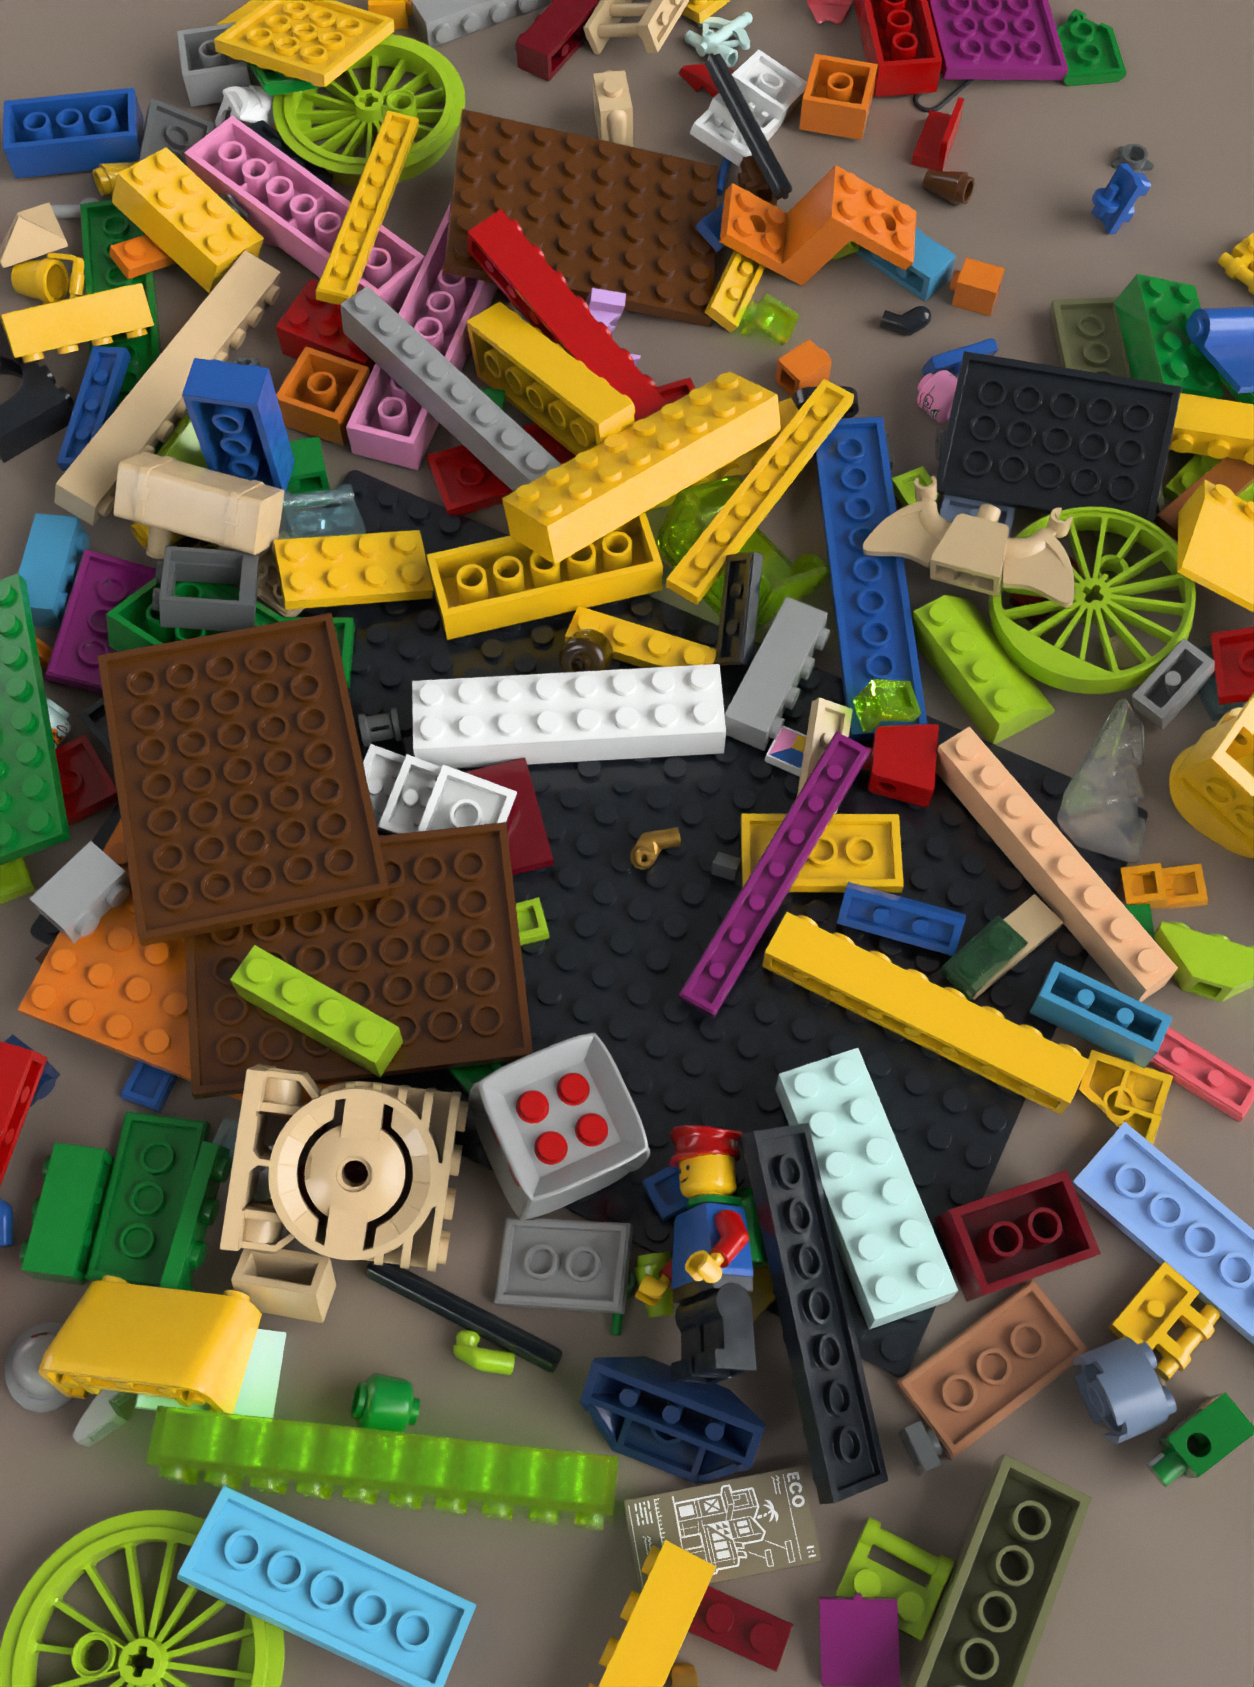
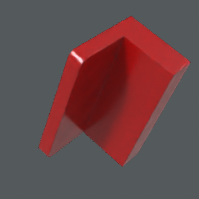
M958 97L952 115L933 110L929 111L914 150L911 165L943 171L959 128L964 98Z

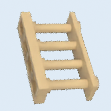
M600 0L583 27L586 39L589 41L594 55H600L611 37L638 36L642 39L647 53H658L689 0H652V2L632 3L633 0ZM642 16L639 23H619L622 17Z

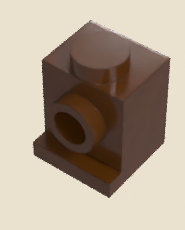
M753 156L743 157L740 163L742 172L737 175L738 186L774 206L777 205V199L774 198Z

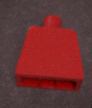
M921 724L876 727L872 746L867 747L871 749L870 754L861 768L869 770L868 791L928 808L935 786L939 725Z

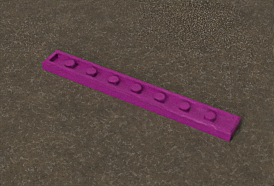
M837 731L835 732L679 993V999L715 1018L864 765L871 749Z

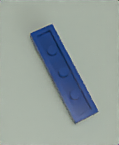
M93 346L57 459V464L62 471H66L113 414L131 358L126 348Z

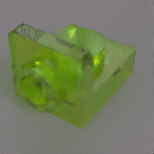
M766 293L757 303L752 301L746 308L742 317L745 323L741 334L747 336L756 328L781 346H784L790 340L800 315Z
M872 679L853 700L855 712L858 715L863 731L871 732L881 721L913 722L921 715L910 681Z

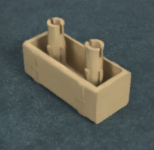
M143 452L121 461L118 465L114 516L150 526L146 555L151 558L164 559L166 546H171L172 532L219 545L218 550L242 551L256 555L273 545L274 540H278L284 490L265 485L261 481H250L177 461L170 456H159Z

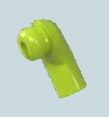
M460 1330L456 1334V1345H453V1352L456 1358L479 1371L505 1375L512 1374L515 1364L514 1353L478 1347L480 1336L474 1331Z

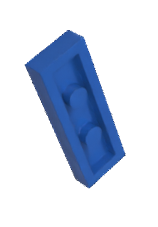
M848 882L837 924L955 956L966 920V914Z

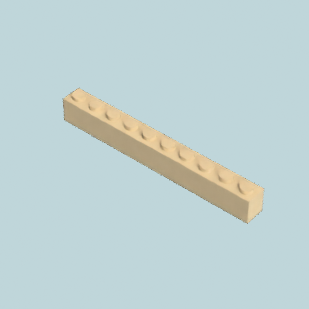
M246 250L241 254L57 481L55 486V504L92 526L101 515L107 517L110 514L115 503L119 463L143 452L154 454L155 446L159 441L165 443L174 429L173 423L178 417L182 419L187 413L182 392L194 358L228 361V353L232 348L238 350L247 334L246 330L250 326L255 328L263 316L264 307L267 304L272 306L277 300L281 288L278 287L280 271Z

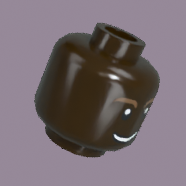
M583 629L577 631L561 648L559 654L560 667L563 673L607 670L613 659V647L609 639L597 630Z

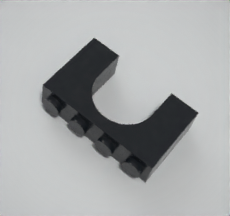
M0 319V375H13L23 379L16 394L0 404V459L5 463L67 427L72 415L70 407L74 405V402L63 386L60 388L55 386L56 380L46 365L40 367L37 364L39 360L24 363L22 356L17 358L13 356Z

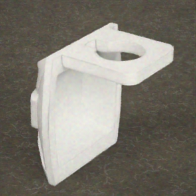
M233 86L222 91L224 98L215 120L216 127L225 121L226 113L231 110L230 117L234 116L239 121L255 123L264 120L270 126L275 125L273 116L274 96L266 93L261 86Z

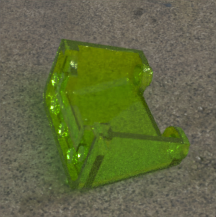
M739 474L685 488L677 493L657 537L661 554L674 568L744 481ZM758 527L737 553L757 552L763 555L756 630L776 617L786 596L800 601L818 589L830 573V567L814 553L800 555L793 564ZM725 570L703 597L704 601L719 617Z

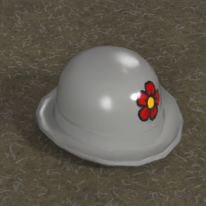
M52 1321L35 1325L21 1334L10 1348L5 1363V1382L12 1398L26 1410L37 1413L50 1412L60 1409L73 1399V1397H66L38 1373L42 1357L63 1326L62 1323Z

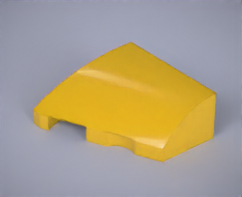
M1091 1049L1088 1057L1090 1062L1081 1079L1079 1090L1100 1108L1117 1127L1120 1128L1126 1122L1153 1145L1173 1076L1148 1067L1142 1068L1132 1062Z

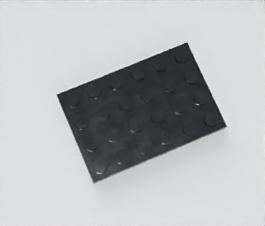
M964 351L936 478L937 493L1051 514V511L1057 507L1062 508V510L1078 507H1107L1135 514L1153 523L1182 387Z

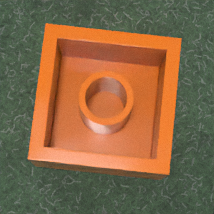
M815 54L802 99L799 130L862 140L874 95L878 64Z
M306 346L276 394L285 426L344 446L348 440L346 426L370 377L369 367Z

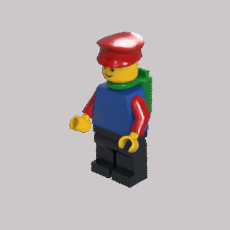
M682 1125L674 1127L669 1134L671 1142L675 1145L674 1154L669 1160V1165L679 1168L680 1190L683 1196L689 1198L687 1201L688 1211L677 1215L674 1221L673 1258L658 1272L659 1280L646 1273L635 1297L650 1306H656L666 1288L669 1287L673 1290V1303L679 1304L676 1309L675 1320L681 1332V1360L671 1363V1382L714 1384L757 1371L753 1310L748 1293L753 1291V1267L766 1266L768 1260L763 1245L757 1209L753 1200L752 1186L746 1189L744 1187L737 1188L736 1162L741 1157L738 1142L741 1140V1134H743L740 1131L702 1125Z

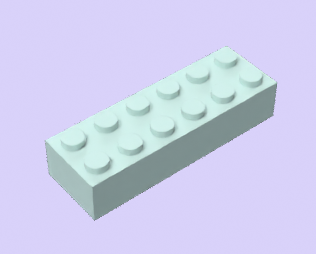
M859 1048L780 1073L775 1090L789 1126L809 1123L836 1247L868 1329L950 1301L958 1292V1288Z

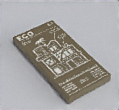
M802 1465L623 1501L640 1594L648 1579V1575L642 1573L641 1569L652 1545L661 1549L665 1540L716 1566L709 1584L822 1561Z

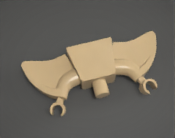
M931 476L932 484L929 486H921L919 478H916L914 484L917 502L899 509L884 519L863 543V553L865 555L904 557L927 568L930 567V579L998 597L1003 578V588L1033 591L1062 607H1070L1073 604V568L1064 547L1057 539L1063 538L1068 534L1073 516H1070L1066 521L1058 520L1062 510L1060 507L1051 511L1046 529L1041 528L1034 535L1026 538H1008L1009 527L998 522L1001 511L997 507L983 504L980 506L976 517L961 513L955 517L953 522H950L938 513L937 503L935 502L937 499L936 478Z

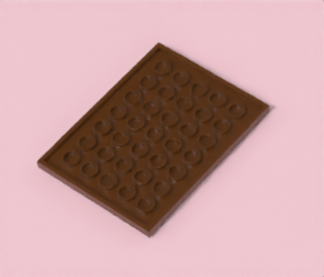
M462 109L443 273L494 283L467 251V236L470 229L502 209L509 219L513 218L519 223L526 239L541 249L545 256V261L550 267L562 273L568 288L574 295L581 296L585 302L592 288L626 293L624 310L710 327L713 319L704 312L714 293L715 249L697 231L695 226L701 219L716 209L718 166Z
M332 613L97 655L138 938L142 946L391 895Z
M506 822L379 836L390 896L185 937L191 1088L194 1099L243 1094L246 1071L257 1064L308 1072L317 1085L378 1077L237 994L230 979L254 945L399 1027L403 1043L381 1077L516 1061L532 1054V1039Z

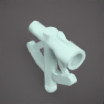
M744 12L732 21L720 17H709L701 24H698V27L703 28L702 36L689 30L685 35L684 41L695 47L697 53L702 57L711 53L714 55L721 54L727 66L732 68L737 62L738 51L731 47L740 46L743 50L750 48V40L744 28L751 24L753 20L752 14ZM709 28H717V29H719V30L716 31V32H714L713 30H710ZM732 36H734L735 38L738 39V40L726 41V40H728L729 38H731Z

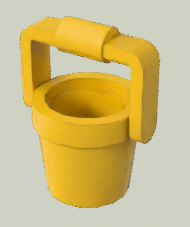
M48 252L47 258L43 260L23 261L15 264L12 268V286L19 295L41 300L43 304L64 300L68 287L69 298L83 296L84 260L74 255ZM61 261L73 262L70 287L67 269Z

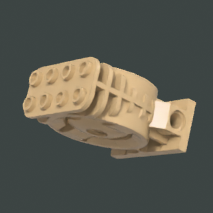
M262 1064L248 1068L245 1077L220 1249L238 1251L240 1248L277 1252L296 1238L309 1249L330 1258L374 1261V1265L382 1266L383 1263L399 1264L400 1268L409 1269L410 1266L427 1268V1271L436 1272L437 1264L446 1265L450 1231L442 1230L443 1220H452L457 1188L448 1187L450 1175L458 1176L463 1145L454 1143L456 1131H465L469 1103L461 1101V1092L453 1091L451 1093L436 1091V1089L431 1088L421 1089L408 1085L398 1086L379 1082L348 1081L320 1090L308 1072L275 1068V1066ZM303 1087L312 1098L310 1102L301 1101ZM346 1098L342 1124L331 1128L315 1142L309 1152L305 1165L307 1192L314 1205L323 1214L328 1216L327 1229H324L318 1225L319 1218L309 1209L301 1195L297 1175L298 1163L301 1152L310 1136L322 1125L334 1119L336 1100ZM386 1104L393 1108L391 1128L399 1134L409 1150L413 1165V1180L409 1195L398 1212L376 1227L375 1236L366 1237L368 1222L379 1218L395 1204L402 1192L406 1178V1163L403 1152L393 1136L382 1128ZM268 1113L293 1115L281 1130L273 1150L269 1149L264 1143ZM356 1160L362 1162L368 1170L367 1179L361 1183H354L348 1180L344 1173L346 1163ZM260 1166L269 1167L268 1180L272 1202L256 1201L253 1199L257 1193ZM282 1225H284L289 1232L281 1237Z

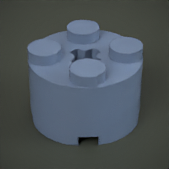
M1124 1336L1074 1357L1073 1365H1081L1082 1369L1081 1373L1075 1375L1081 1398L1094 1423L1098 1424L1103 1421L1110 1430L1109 1433L1103 1435L1110 1443L1116 1445L1162 1426L1168 1422L1169 1415L1176 1412L1175 1400L1168 1388L1161 1386L1154 1371V1368H1157L1156 1357L1151 1347L1145 1341L1136 1344L1131 1338Z

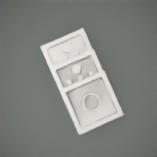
M757 50L732 74L767 141H769L802 99L807 82L760 50ZM718 93L712 99L709 109L694 122L690 134L740 167L743 157L752 156L721 95Z
M370 744L363 761L377 830L389 835L506 822L517 795V791L449 766L442 765L441 767L408 754L403 756L373 744Z

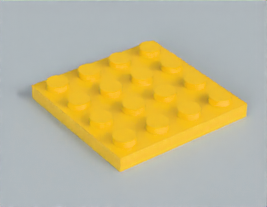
M266 0L214 39L215 51L228 55L234 60H243L255 64L259 68L282 73L289 78H298L310 82L316 87H326L394 32V19L335 0Z

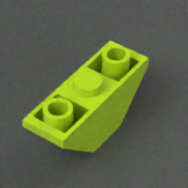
M1161 921L1155 930L1154 938L1156 943L1178 967L1172 977L1182 991L1223 1002L1254 986V945L1245 946L1231 942L1228 937L1221 934H1204L1194 931L1186 924L1180 922Z

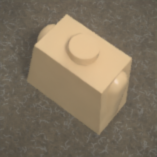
M607 70L603 73L593 74V112L599 140L634 147L633 107L625 70Z

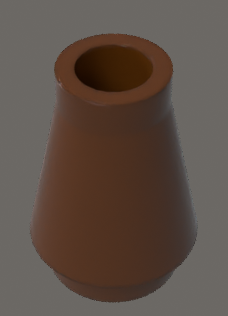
M929 169L923 180V189L933 192L956 206L960 203L967 204L973 193L974 178L968 176L967 172L934 171Z

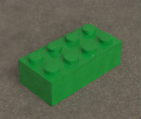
M1136 274L1114 301L1132 379L1182 387L1181 393L1221 399L1224 394L1217 369L1192 343L1186 331V325L1192 313L1196 309H1201L1196 287L1186 283Z

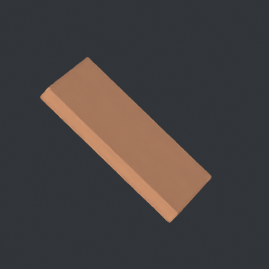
M1032 1279L897 1381L895 1385L925 1426L934 1431L942 1449L952 1460L1073 1366L1075 1356L1089 1351V1349Z

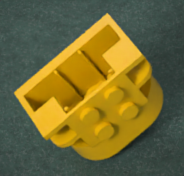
M1254 693L1243 708L1238 707L1229 710L1215 727L1202 734L1196 744L1184 749L1173 762L1169 775L1171 798L1180 815L1206 837L1227 850L1248 858H1254Z

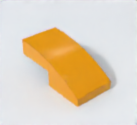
M1161 863L1120 868L1126 905L1150 904L1151 909L1208 905L1201 863L1162 868Z

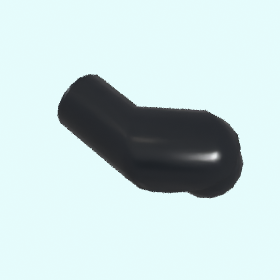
M917 306L903 315L885 310L880 327L910 336L930 323L931 312L925 306Z

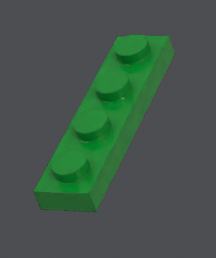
M202 1141L159 1287L194 1291L191 1283L195 1269H199L202 1266L206 1256L207 1244L204 1243L208 1225L211 1226L215 1222L219 1211V1200L216 1199L221 1182L224 1183L227 1180L231 1170L232 1159L228 1157L230 1149L224 1146Z

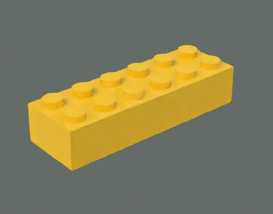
M498 302L466 321L477 377L492 389L505 390L508 402L574 455L590 450L604 442L609 436L616 435L635 423V407L627 395H622L611 387L606 379L598 377L590 371L582 361L576 360L569 355L560 344H555L543 335L539 328L531 326L522 319L518 312L512 311L503 303Z
M645 512L557 564L548 561L511 536L427 554L431 581L447 640L575 611L578 606L588 608L662 591L663 564Z

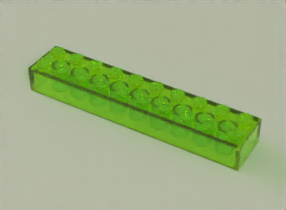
M158 1405L145 1463L159 1470L158 1477L169 1479V1482L177 1484L196 1485L198 1477H202L205 1483L214 1484L216 1488H222L224 1485L233 1490H241L242 1482L250 1483V1488L259 1489V1492L266 1494L286 1495L287 1487L296 1488V1493L304 1494L306 1498L331 1500L332 1492L343 1493L342 1498L349 1499L350 1503L376 1505L377 1497L389 1498L388 1503L394 1504L395 1508L418 1511L422 1509V1502L434 1503L435 1508L440 1509V1513L466 1516L468 1507L482 1509L481 1513L485 1514V1518L512 1521L513 1512L528 1514V1519H531L530 1523L558 1526V1518L575 1519L576 1528L603 1531L604 1523L614 1524L620 1468L619 1456Z

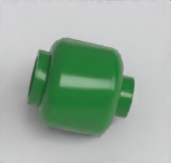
M373 1373L365 1382L357 1384L352 1399L350 1415L351 1418L356 1419L357 1427L360 1431L395 1439L403 1434L407 1425H415L420 1410V1399L414 1397L413 1386L410 1381Z

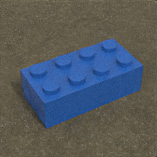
M134 88L4 101L3 150L15 179L92 171L99 168V164L123 163L138 160L144 131V121Z
M194 358L182 397L208 469L250 481H261L265 485L283 489L285 496L295 460L269 368L253 364L228 363L217 359Z

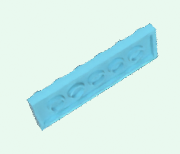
M224 1485L177 1575L178 1580L404 1687H444L477 1605Z

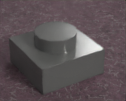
M921 1420L905 1427L898 1433L918 1476L930 1472L942 1464L938 1457L943 1453L939 1440L931 1428L925 1430Z

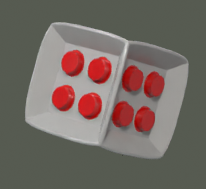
M596 1033L572 1037L520 1058L492 1072L481 1081L476 1082L470 1090L468 1103L472 1110L479 1138L504 1195L520 1221L550 1213L593 1194L618 1181L629 1172L638 1170L650 1156L646 1133L635 1104L611 1054Z

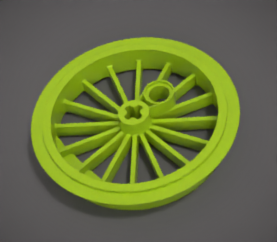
M390 34L345 71L357 94L355 97L335 81H332L324 88L340 100L317 94L318 88L274 96L273 116L275 125L288 147L304 160L332 174L333 182L354 187L358 185L372 150L374 133L378 134L387 111L419 118V123H437L434 128L418 124L415 136L423 139L417 143L413 141L398 183L425 172L445 154L459 126L462 109H465L463 82L452 63L429 45L412 38ZM371 67L370 89L362 90L353 69ZM378 67L395 68L381 92H378ZM405 72L418 75L400 89L395 90ZM427 84L435 87V90L414 95ZM442 101L445 102L444 109H420ZM314 106L326 110H314ZM312 124H323L312 128ZM367 135L366 157H353ZM331 137L320 146L313 143L315 141ZM350 140L342 155L333 153Z
M143 1510L125 1513L103 1520L75 1535L58 1548L30 1579L15 1604L1 1642L0 1687H37V1663L41 1651L71 1655L73 1668L81 1676L80 1678L50 1687H79L117 1675H121V1677L109 1687H169L165 1680L176 1687H193L170 1672L171 1669L235 1678L234 1687H281L285 1656L284 1630L245 1612L243 1630L171 1651L172 1648L228 1605V1603L219 1599L168 1640L198 1591L197 1588L189 1585L160 1631L178 1545L184 1544L192 1547L205 1519L170 1510ZM167 1542L148 1631L136 1547L139 1544ZM123 1549L126 1552L138 1635L96 1568L99 1561ZM85 1572L89 1575L129 1643L63 1600L69 1588ZM56 1608L93 1631L82 1636L74 1648L43 1644L42 1642L47 1625ZM242 1639L237 1670L172 1661L174 1658ZM103 1641L108 1647V1660L101 1669L94 1670L88 1662L91 1654L90 1648L96 1642ZM147 1653L148 1657L154 1658V1664L152 1668L143 1670L141 1666H136V1660L138 1656H143Z

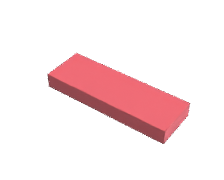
M1168 1027L1158 1053L1148 1065L1157 1071L1172 1075L1174 1082L1240 1122L1254 1101V1080Z

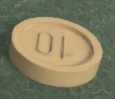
M1116 635L1109 638L1118 669L1126 670L1136 666L1139 659L1119 636ZM1102 651L1103 659L1107 663L1104 651Z

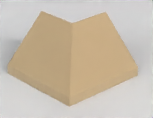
M50 202L16 214L0 246V262L3 268L68 246Z

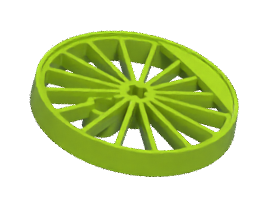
M1078 507L1062 510L1058 520L1066 521L1070 516H1073L1068 535L1080 572L1079 575L1073 568V604L1070 607H1062L1049 600L1003 609L1001 601L1002 592L1043 596L1026 589L1003 588L1002 578L999 596L989 595V615L994 634L1001 647L1020 669L1036 680L1054 688L1082 694H1105L1138 686L1144 683L1183 638L1188 639L1195 611V581L1177 572L1178 545L1169 535L1150 521L1126 511L1107 507ZM1050 515L1032 523L1015 538L1030 537L1039 529H1046ZM1076 531H1100L1092 578L1090 577ZM1106 532L1128 538L1117 555H1105L1102 557ZM1135 542L1140 543L1153 552L1130 568L1124 560ZM1160 560L1172 574L1126 584L1127 581ZM1104 571H1113L1118 575L1112 579H1109V575L1105 573L1102 575L1101 573ZM1178 586L1181 603L1131 597V595ZM1129 609L1181 616V623L1176 632H1171ZM1062 610L1030 631L1012 621ZM1074 615L1054 646L1039 638ZM1119 619L1164 641L1167 645L1156 655L1150 656ZM1104 620L1139 659L1141 664L1126 670L1118 669ZM1081 622L1085 625L1080 656L1077 658L1061 649ZM1091 624H1096L1109 671L1085 661Z

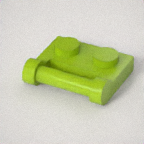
M869 1516L834 1596L853 1597L856 1592H860L863 1597L897 1598L898 1630L917 1641H922L943 1587L951 1573L954 1560L943 1554L936 1557L881 1528L882 1523ZM874 1545L930 1574L926 1587L868 1558L871 1547Z

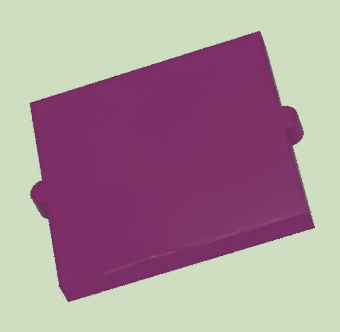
M856 1592L853 1597L819 1596L822 1686L900 1687L897 1598L863 1597L860 1592Z

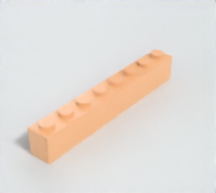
M967 727L939 745L937 749L936 773L1053 912L1063 921L1064 925L1123 994L1142 1002L1165 986L1178 967L971 727Z

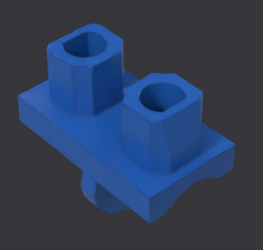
M1124 163L1118 166L1106 188H1099L1092 196L1095 206L1091 213L1103 222L1108 235L1116 234L1123 222L1130 221L1135 213L1134 203L1139 196L1147 194L1151 187V182L1143 173H1135L1128 163Z

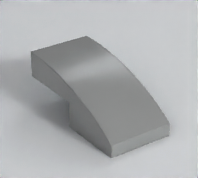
M102 1389L88 1406L72 1434L76 1443L90 1448L126 1423L128 1420L120 1405L136 1394Z

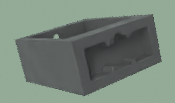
M166 546L164 561H157L156 583L161 584V588L153 589L152 600L153 611H160L161 627L235 631L255 627L258 554L253 555L232 550ZM176 581L240 585L239 601L174 596Z

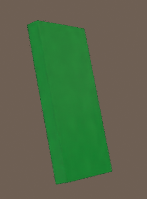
M126 1111L85 1274L86 1280L92 1282L101 1281L103 1276L109 1275L122 1278L128 1284L160 1286L202 1141H207L211 1126L208 1121Z

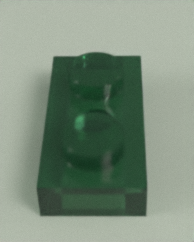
M997 915L942 966L940 973L965 997L971 1000L1026 948L1028 942Z

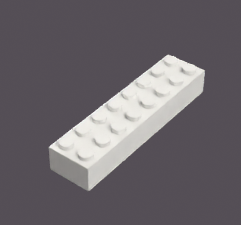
M720 664L412 681L414 755L416 758L441 767L442 765L454 769L488 767L524 757L527 764L724 753L726 725Z

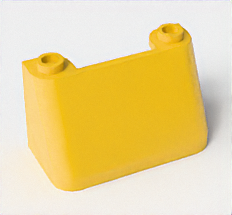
M106 1275L102 1277L101 1281H93L45 1351L38 1373L66 1397L87 1399L88 1393L99 1395L100 1389L171 1398L185 1407H191L192 1403L198 1405L207 1403L210 1405L208 1411L210 1416L232 1419L262 1313L255 1305L249 1302L250 1297L247 1294L235 1290H226L223 1295L128 1284L122 1278Z

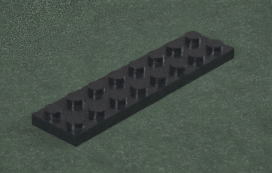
M809 1123L741 1134L753 1191V1200L757 1209L763 1245L771 1274L773 1294L776 1298L783 1330V1340L786 1345L792 1372L793 1386L796 1391L803 1423V1433L806 1438L812 1465L813 1480L816 1485L819 1503L834 1504L887 1482L888 1476Z

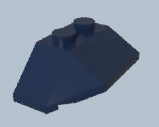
M646 1356L594 1358L579 1401L585 1411L589 1412L595 1426L612 1451L696 1484L724 1477L738 1470L739 1472L750 1470L766 1426L729 1388L716 1383L671 1382V1366Z

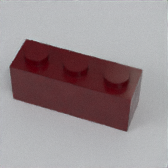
M552 0L547 9L536 17L534 23L524 33L519 35L515 44L518 68L549 82L587 40L583 27L597 7L599 0Z

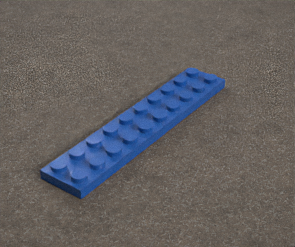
M883 417L841 419L814 453L845 706L853 709L849 738L854 741L873 740L876 727L927 724L904 559L903 557L869 556L863 553V543L870 533L884 519L896 512Z

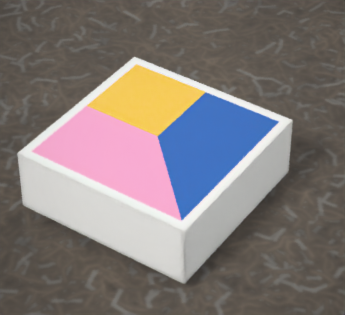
M783 726L768 750L765 762L800 777L807 735Z

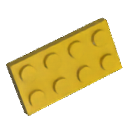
M420 530L274 540L273 551L284 610L432 598L433 586Z
M741 814L742 888L786 814ZM834 814L789 892L845 893L848 882L887 893H902L904 886L899 814Z

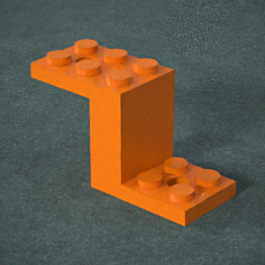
M835 165L788 213L732 183L725 190L719 242L801 286L850 241L906 270L914 263L916 211L907 204H903L887 195L881 189L875 188L861 180L855 174Z

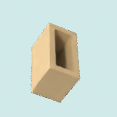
M244 1248L231 1279L233 1289L247 1294L250 1297L249 1302L255 1305L260 1312L318 1323L324 1322L337 1286L330 1257L286 1249L271 1252Z

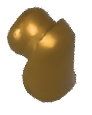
M678 827L643 833L631 851L630 859L632 864L639 869L650 868L662 849L681 846Z

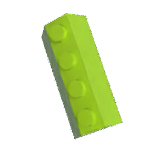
M944 595L914 610L912 621L917 648L988 742L996 745L1054 714L1055 709L1029 675L1010 659L999 644L992 627L970 599Z

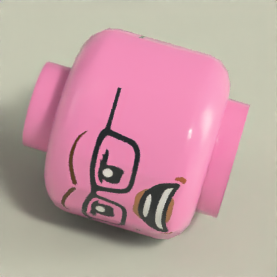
M947 370L938 371L935 374H927L917 387L919 390L917 405L936 422L945 423L949 421L958 379Z

